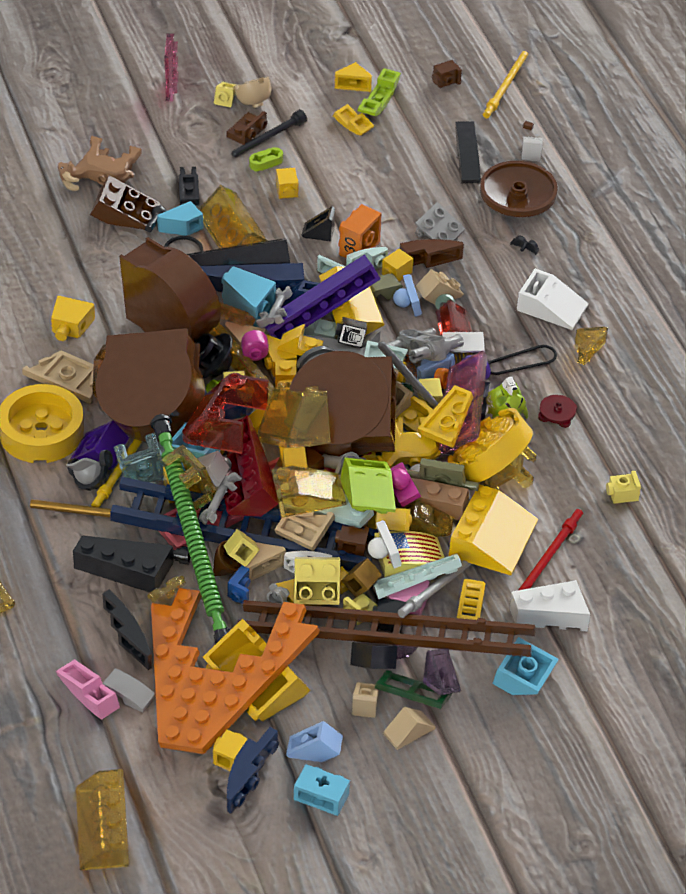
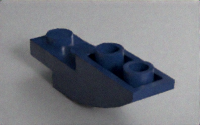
M269 727L257 742L248 738L237 754L228 777V813L231 814L237 807H241L247 794L257 788L260 782L259 770L263 767L266 758L270 754H274L279 746L278 731L274 728Z

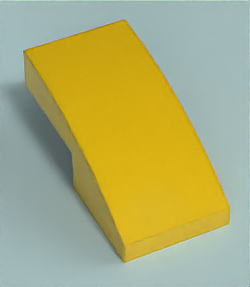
M348 104L335 111L333 115L341 125L359 136L375 126L363 113L358 115Z

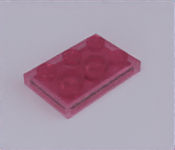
M168 33L166 35L164 55L166 101H173L174 94H177L178 84L175 82H178L179 71L175 68L178 67V41H174V34Z

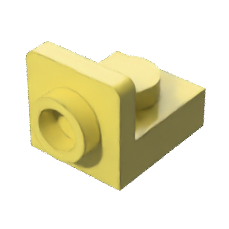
M226 82L218 84L215 90L214 104L232 107L233 99L236 95L234 90L235 84Z
M364 593L353 600L348 596L343 599L344 609L372 611L373 606H378Z

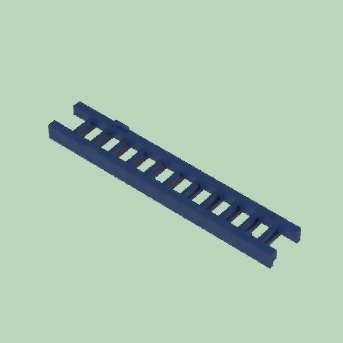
M121 477L119 483L120 490L137 493V496L134 497L131 508L112 505L110 511L111 521L184 536L178 512L176 517L161 515L165 500L174 501L169 484L164 486ZM190 491L194 506L201 507L200 516L204 510L208 509L214 496ZM144 495L158 498L154 513L140 510ZM225 498L222 499L217 509L223 511L219 526L203 524L198 517L204 541L220 544L223 541H228L236 531L225 528L229 517ZM273 508L261 517L244 516L240 531L255 542L281 546L286 549V552L311 551L284 537L282 539L269 537L272 523H279L284 514L290 511ZM251 517L265 520L261 535L247 532ZM334 520L326 533H329L326 548L316 547L313 551L329 554L332 557H340V567L342 566L345 570L349 571L366 558L372 562V558L349 554L344 550L335 551L337 530H341L342 525H349L338 523ZM369 528L368 542L374 538V533H378L377 529Z

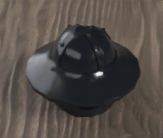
M209 333L203 334L195 343L200 344L199 370L203 379L210 375L219 376L223 372L230 370L233 359L230 352L233 340L230 334L222 333L215 337Z

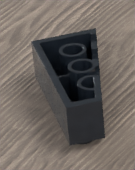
M82 535L73 549L74 569L152 594L157 593L174 563L172 545Z

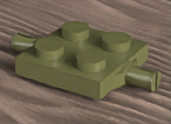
M422 458L419 472L407 469L411 478L429 480L474 491L479 489V482L467 481L464 465Z

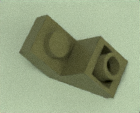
M392 273L379 276L381 279L370 286L375 299L381 294L388 300L393 297L398 289L403 287Z

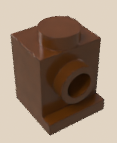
M453 59L434 65L432 80L439 88L455 83L457 85L461 84L462 69Z
M342 525V529L337 530L335 536V543H338V551L344 550L349 554L364 556L369 527L365 526L363 530L354 526Z

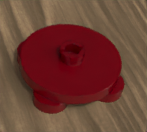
M563 395L547 396L540 403L538 419L541 422L549 421L559 424L560 427L567 428L571 425V420L576 415L577 405L570 398Z

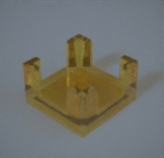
M182 444L161 460L165 466H168L180 458L185 471L179 475V478L184 486L188 489L196 484L204 493V495L193 502L194 508L198 510L213 499L216 489L206 467Z
M527 446L508 466L484 480V486H489L504 493L499 486L514 478L524 488L529 487L533 484L534 477L523 467L524 457L534 463L536 462L537 455Z

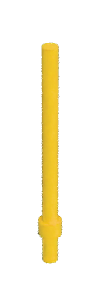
M526 51L521 52L494 97L486 104L487 108L483 113L484 118H489L492 112L498 108L500 99L528 57Z
M136 439L132 441L105 484L98 489L97 496L92 502L91 507H100L103 501L109 498L113 486L142 441Z

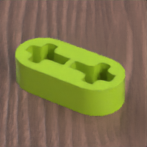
M273 147L252 154L249 158L250 169L263 171L282 164L283 151L280 148Z

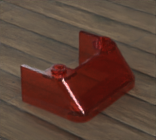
M239 373L227 375L203 397L182 431L183 441L191 445L242 454L243 422L224 419L225 411L223 409L226 404L267 411L269 409V380L240 375Z

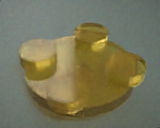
M184 576L172 578L165 583L166 588H158L149 593L147 597L152 603H156L166 597L167 599L172 598V596L176 595L175 591L186 584Z

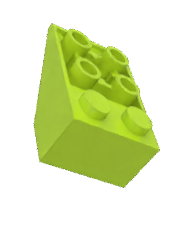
M344 458L340 484L351 507L360 512H365L366 510H374L382 514L395 512L392 474L387 462Z

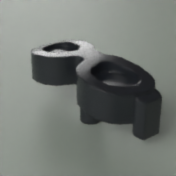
M516 236L510 242V245L521 247V252L526 248L535 253V255L539 252L537 243L534 240L528 242L524 236Z

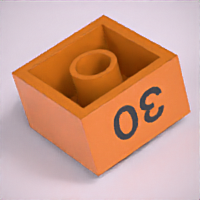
M363 204L356 210H353L350 216L345 221H342L339 226V255L347 258V255L353 252L375 248L380 243L382 213Z

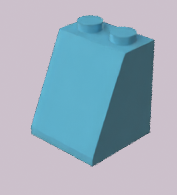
M233 266L222 277L223 308L240 324L259 327L256 323L257 319H261L259 313L267 312L269 314L276 300V282Z

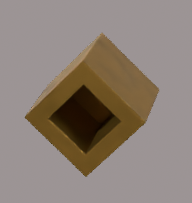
M366 558L355 565L341 581L357 597L369 590L382 574Z

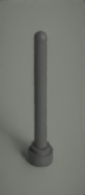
M383 341L379 342L378 348L386 357L392 356L393 365L434 410L439 403Z

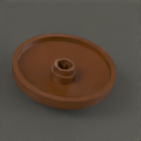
M506 161L490 167L481 178L480 194L483 201L491 209L507 216L531 217L539 215L550 209L557 198L558 186L554 176L542 166L531 162Z

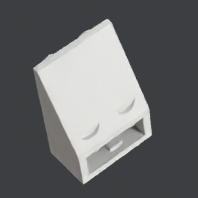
M534 269L518 294L517 311L573 330L586 310L588 303L554 275Z

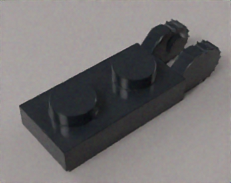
M196 166L192 167L191 174H185L184 167H180V205L189 201L195 206L200 205Z

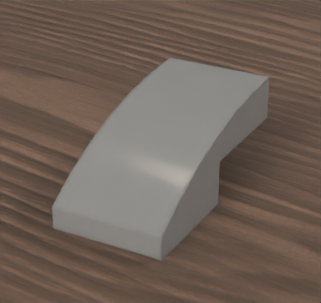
M117 668L102 683L115 692L117 696L123 698L124 705L140 712H144L156 697V694L143 683Z

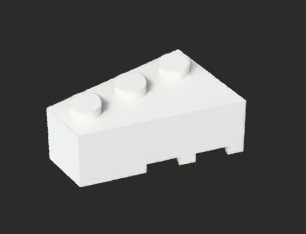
M576 580L518 590L511 593L510 611L515 623L532 624L536 628H545V625L559 626V629L566 630V627L580 628V631H588L590 613Z

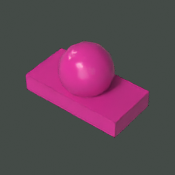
M403 462L390 468L393 490L402 507L421 497Z

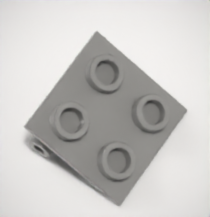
M438 202L415 223L418 226L415 234L419 238L427 235L430 239L455 240L465 230Z

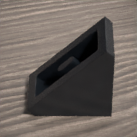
M331 206L305 222L301 236L307 239L331 242L335 229V207Z
M352 642L350 665L369 669H396L398 646Z

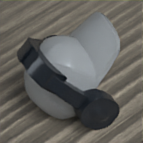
M103 450L100 452L99 462L89 458L80 460L73 458L68 461V464L66 463V466H68V472L73 476L78 487L91 491L103 485L108 468L113 464V457L109 450Z

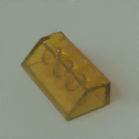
M221 184L199 208L203 214V225L218 248L268 241L237 193Z
M123 769L98 771L76 786L80 870L129 866Z

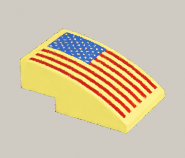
M389 531L399 551L402 564L400 567L393 568L388 555L379 559L384 577L445 557L437 536L415 531ZM374 533V538L380 537L379 533Z

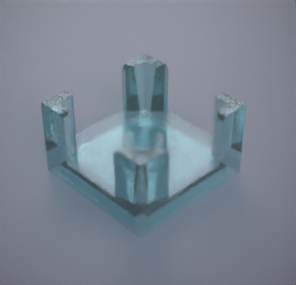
M155 432L145 436L148 449L128 455L124 444L114 447L124 477L150 483L163 481L164 463Z

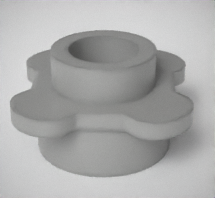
M272 583L269 586L270 592L267 594L268 602H288L287 597L290 594L288 589L278 587L275 583Z

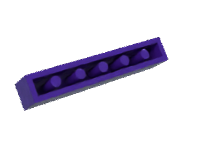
M364 254L282 307L287 313V316L282 317L283 323L276 324L274 322L273 324H268L265 328L270 336L281 339L285 332L302 324H305V328L381 278Z

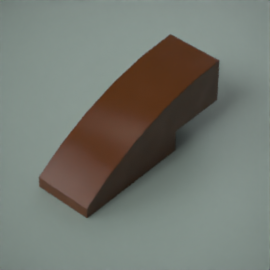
M424 239L400 243V249L413 258V266L424 263L426 268L463 259L464 244L454 240Z

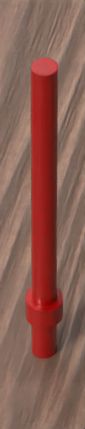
M576 509L572 516L565 520L562 524V530L518 590L530 589L567 536L576 529L577 522L583 515L582 510Z

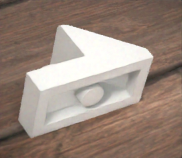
M523 136L522 160L540 161L542 138Z

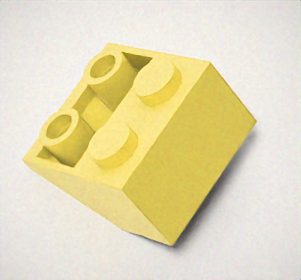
M295 557L294 603L339 605L340 557Z

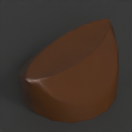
M227 540L221 542L215 552L213 573L217 577L233 574L242 565L228 555L224 548Z

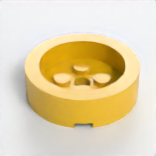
M49 384L26 386L11 393L0 405V442L10 455L19 460L34 463V460H46L47 463L58 461L73 453L84 437L82 405L73 393L62 387ZM37 427H38V428H46V427H47V429H46V430H37Z
M515 408L501 410L498 412L499 416L493 419L490 416L470 429L452 448L454 454L453 456H448L447 461L448 463L464 465L467 481L482 482L492 477L514 461L529 444L533 431Z

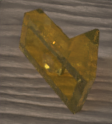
M607 327L579 328L576 330L575 344L579 346L577 349L579 363L585 365L606 343Z

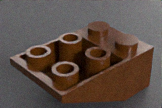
M108 176L98 193L90 215L106 224L145 230L146 225L152 218V209L161 203Z

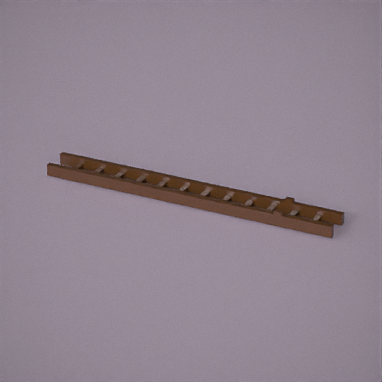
M243 600L244 612L261 613L258 621H245L257 633L271 634L275 623L266 622L268 614L278 615L283 603ZM305 605L307 611L304 616V624H311L312 618L327 619L326 627H318L319 634L315 638L531 657L532 646L514 644V636L535 637L536 633L535 625L486 621L485 618L473 620L408 614L401 618L398 613ZM334 620L350 621L348 629L333 628ZM357 621L372 623L371 630H355ZM379 623L393 624V633L377 632ZM401 625L417 626L416 634H400ZM424 627L440 628L438 637L422 636ZM446 630H462L461 639L445 638ZM469 631L485 632L484 641L480 638L468 640ZM492 633L508 634L507 643L491 642Z

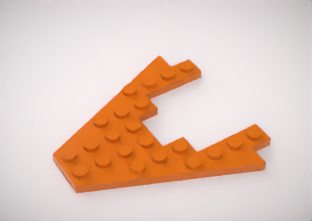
M179 588L172 606L152 603L157 729L160 747L205 754L215 743L216 739L225 733L319 634L318 625L302 623L307 611L304 604L283 602L262 657L240 654L233 672L194 667L200 654L198 648L181 645L202 597L200 591Z

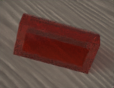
M452 300L447 301L436 311L441 336L442 332H472L467 310Z

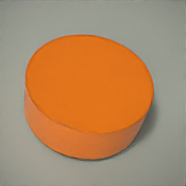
M437 368L434 374V378L440 379L441 389H446L451 381V374L447 368Z

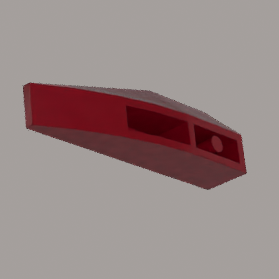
M247 415L237 420L230 427L227 458L230 459L232 467L225 476L235 472L242 479L234 483L237 487L236 490L230 491L227 489L224 498L229 515L261 517L277 506L278 500L264 449L253 423Z

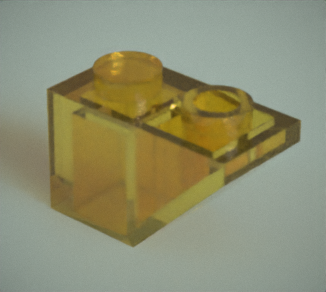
M417 499L407 508L410 509V514L412 515V524L409 527V531L427 533L435 537L451 535L454 517Z

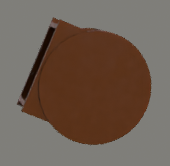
M147 237L146 242L125 256L122 254L119 256L126 319L141 327L144 332L187 328L189 337L196 343L203 334L210 333L219 325L221 307L215 288L203 269L187 254L176 248L164 247Z
M187 328L107 335L105 359L99 368L96 378V395L103 411L127 436L142 442H160L157 440L150 422L156 415H167L171 417V436L173 437L185 423L191 424L193 422V417L200 412L203 405L205 385L199 370L200 344H195L188 335Z
M332 351L321 354L303 365L293 378L289 388L288 408L290 415L309 386L327 395L328 399L306 434L296 429L302 441L321 455L328 454L340 457L345 453L354 452L359 457H362L369 452H395L396 372L393 367L392 356L365 357L350 351Z

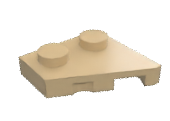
M286 512L274 530L276 534L314 551L335 519V515L332 512H327V515H314V512H304L301 514Z

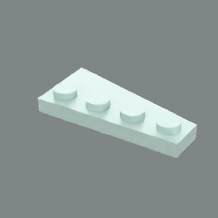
M454 554L378 579L373 586L378 599L426 580H433L441 574L454 573L458 571L459 567H462L458 554Z

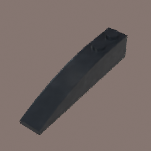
M286 238L187 254L199 266L290 263Z

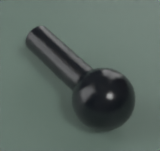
M158 205L152 209V218L145 227L146 232H152L157 224V215L167 211L165 207Z

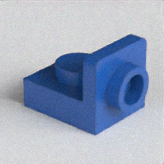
M241 565L228 581L227 597L231 598L234 602L243 604V600H249L248 587L251 579H249V568Z

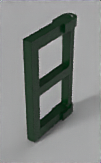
M386 669L375 684V689L441 709L452 695L451 689H444L402 676ZM392 679L411 685V687L407 691L387 683ZM421 688L440 694V697L435 700L416 694V692Z

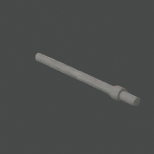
M462 561V567H459L458 571L443 575L419 595L412 596L407 600L406 605L398 610V615L404 618L410 612L417 611L422 607L423 602L472 564Z

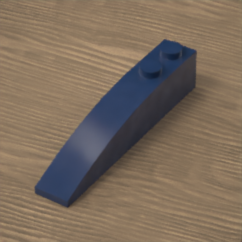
M303 263L200 266L210 279L215 291L223 292L222 277L233 266L276 282V290L280 288L282 292L287 286L291 289L305 280Z

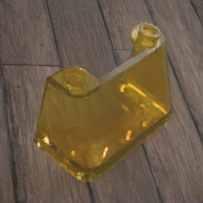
M290 382L277 383L278 387L273 388L257 433L260 442L286 448L331 443L327 391L319 390L318 386L305 387V391L301 392L289 390Z

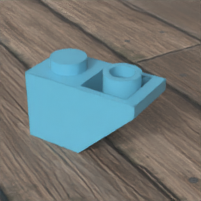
M189 201L157 215L158 231L188 236L203 229V214Z

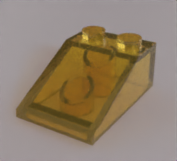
M288 466L271 470L281 518L347 505L339 473L299 466Z

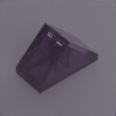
M448 648L428 650L426 652L423 683L439 695L461 692Z

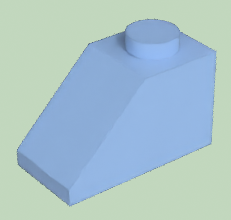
M322 721L290 736L286 756L295 759L324 762L340 754L343 735Z

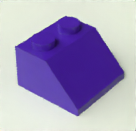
M110 421L87 432L70 459L76 458L80 460L89 458L99 462L100 452L109 450L113 457V464L108 468V470H111L116 466L118 456L125 451V445L129 437L117 424Z

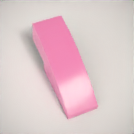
M75 659L56 671L58 677L74 696L101 720L120 708L116 693L102 684L100 676Z

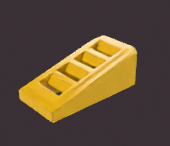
M464 579L457 618L473 620L480 618L485 594V582ZM462 613L474 614L475 616L462 615Z

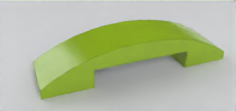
M383 68L377 78V85L368 99H363L357 111L373 116L379 115L389 103L401 73Z

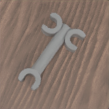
M289 286L283 292L280 288L276 290L277 298L269 314L267 312L259 313L261 319L256 320L259 328L274 322L276 324L284 322L282 317L287 316V313L281 307L284 301L292 296Z
M234 472L225 476L218 487L210 486L215 495L208 509L204 510L199 516V520L203 524H207L208 520L211 523L216 521V511L227 489L230 491L236 490L237 487L234 483L242 479L237 473Z

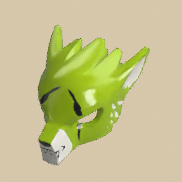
M513 377L506 378L500 386L488 392L486 397L488 412L485 418L490 416L493 419L499 416V411L507 408H515L520 415L523 413L524 417L528 418L525 398L522 397L521 391L517 383L514 382Z

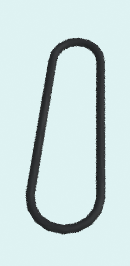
M537 345L488 361L489 364L538 348H548L554 353V357L549 361L499 372L491 371V375H500L550 364L556 360L557 352L549 345Z

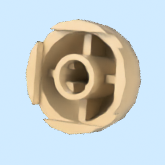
M269 76L234 86L238 100L245 105H252L253 108L263 106V101L270 97L272 90Z

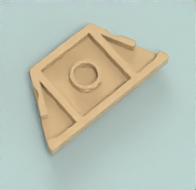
M59 351L51 357L39 360V364L29 368L25 366L22 368L23 375L43 384L62 387L73 393L78 399L91 404L97 372L96 365L64 351Z

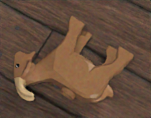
M91 136V147L76 166H74L72 161L58 163L60 179L65 187L71 191L79 190V186L74 185L72 182H79L81 178H88L103 185L108 176H111L125 184L129 178L134 177V173L130 170L132 169V164L142 154V149L130 146L129 154L123 152L120 158L115 159L107 156L109 154L108 148L100 149L102 138Z

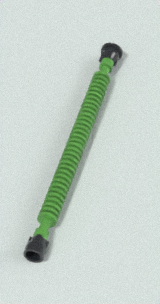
M159 414L151 420L150 425L156 434L157 440L160 441V445L164 447V452L161 455L206 614L213 618L214 623L212 626L215 633L213 636L216 644L230 630L221 617V614L224 612L223 604L179 452L172 447L171 417Z

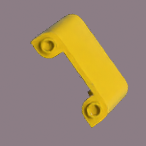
M241 619L203 656L204 660L208 663L205 667L207 669L233 672L240 654L262 657L267 643L245 620ZM287 666L248 707L249 709L246 712L253 720L257 721L260 719L263 722L302 699L311 690Z

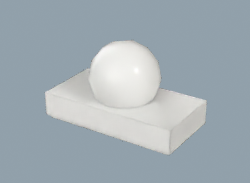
M379 521L376 525L380 537L370 540L368 552L376 559H382L388 555L393 568L400 567L402 563L399 551L385 521Z

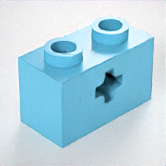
M305 764L294 785V800L338 816L349 796L350 780L345 779L341 775H334L323 771L319 767Z

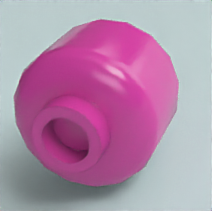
M259 330L248 331L243 335L241 340L243 355L252 361L265 358L269 351L267 336Z

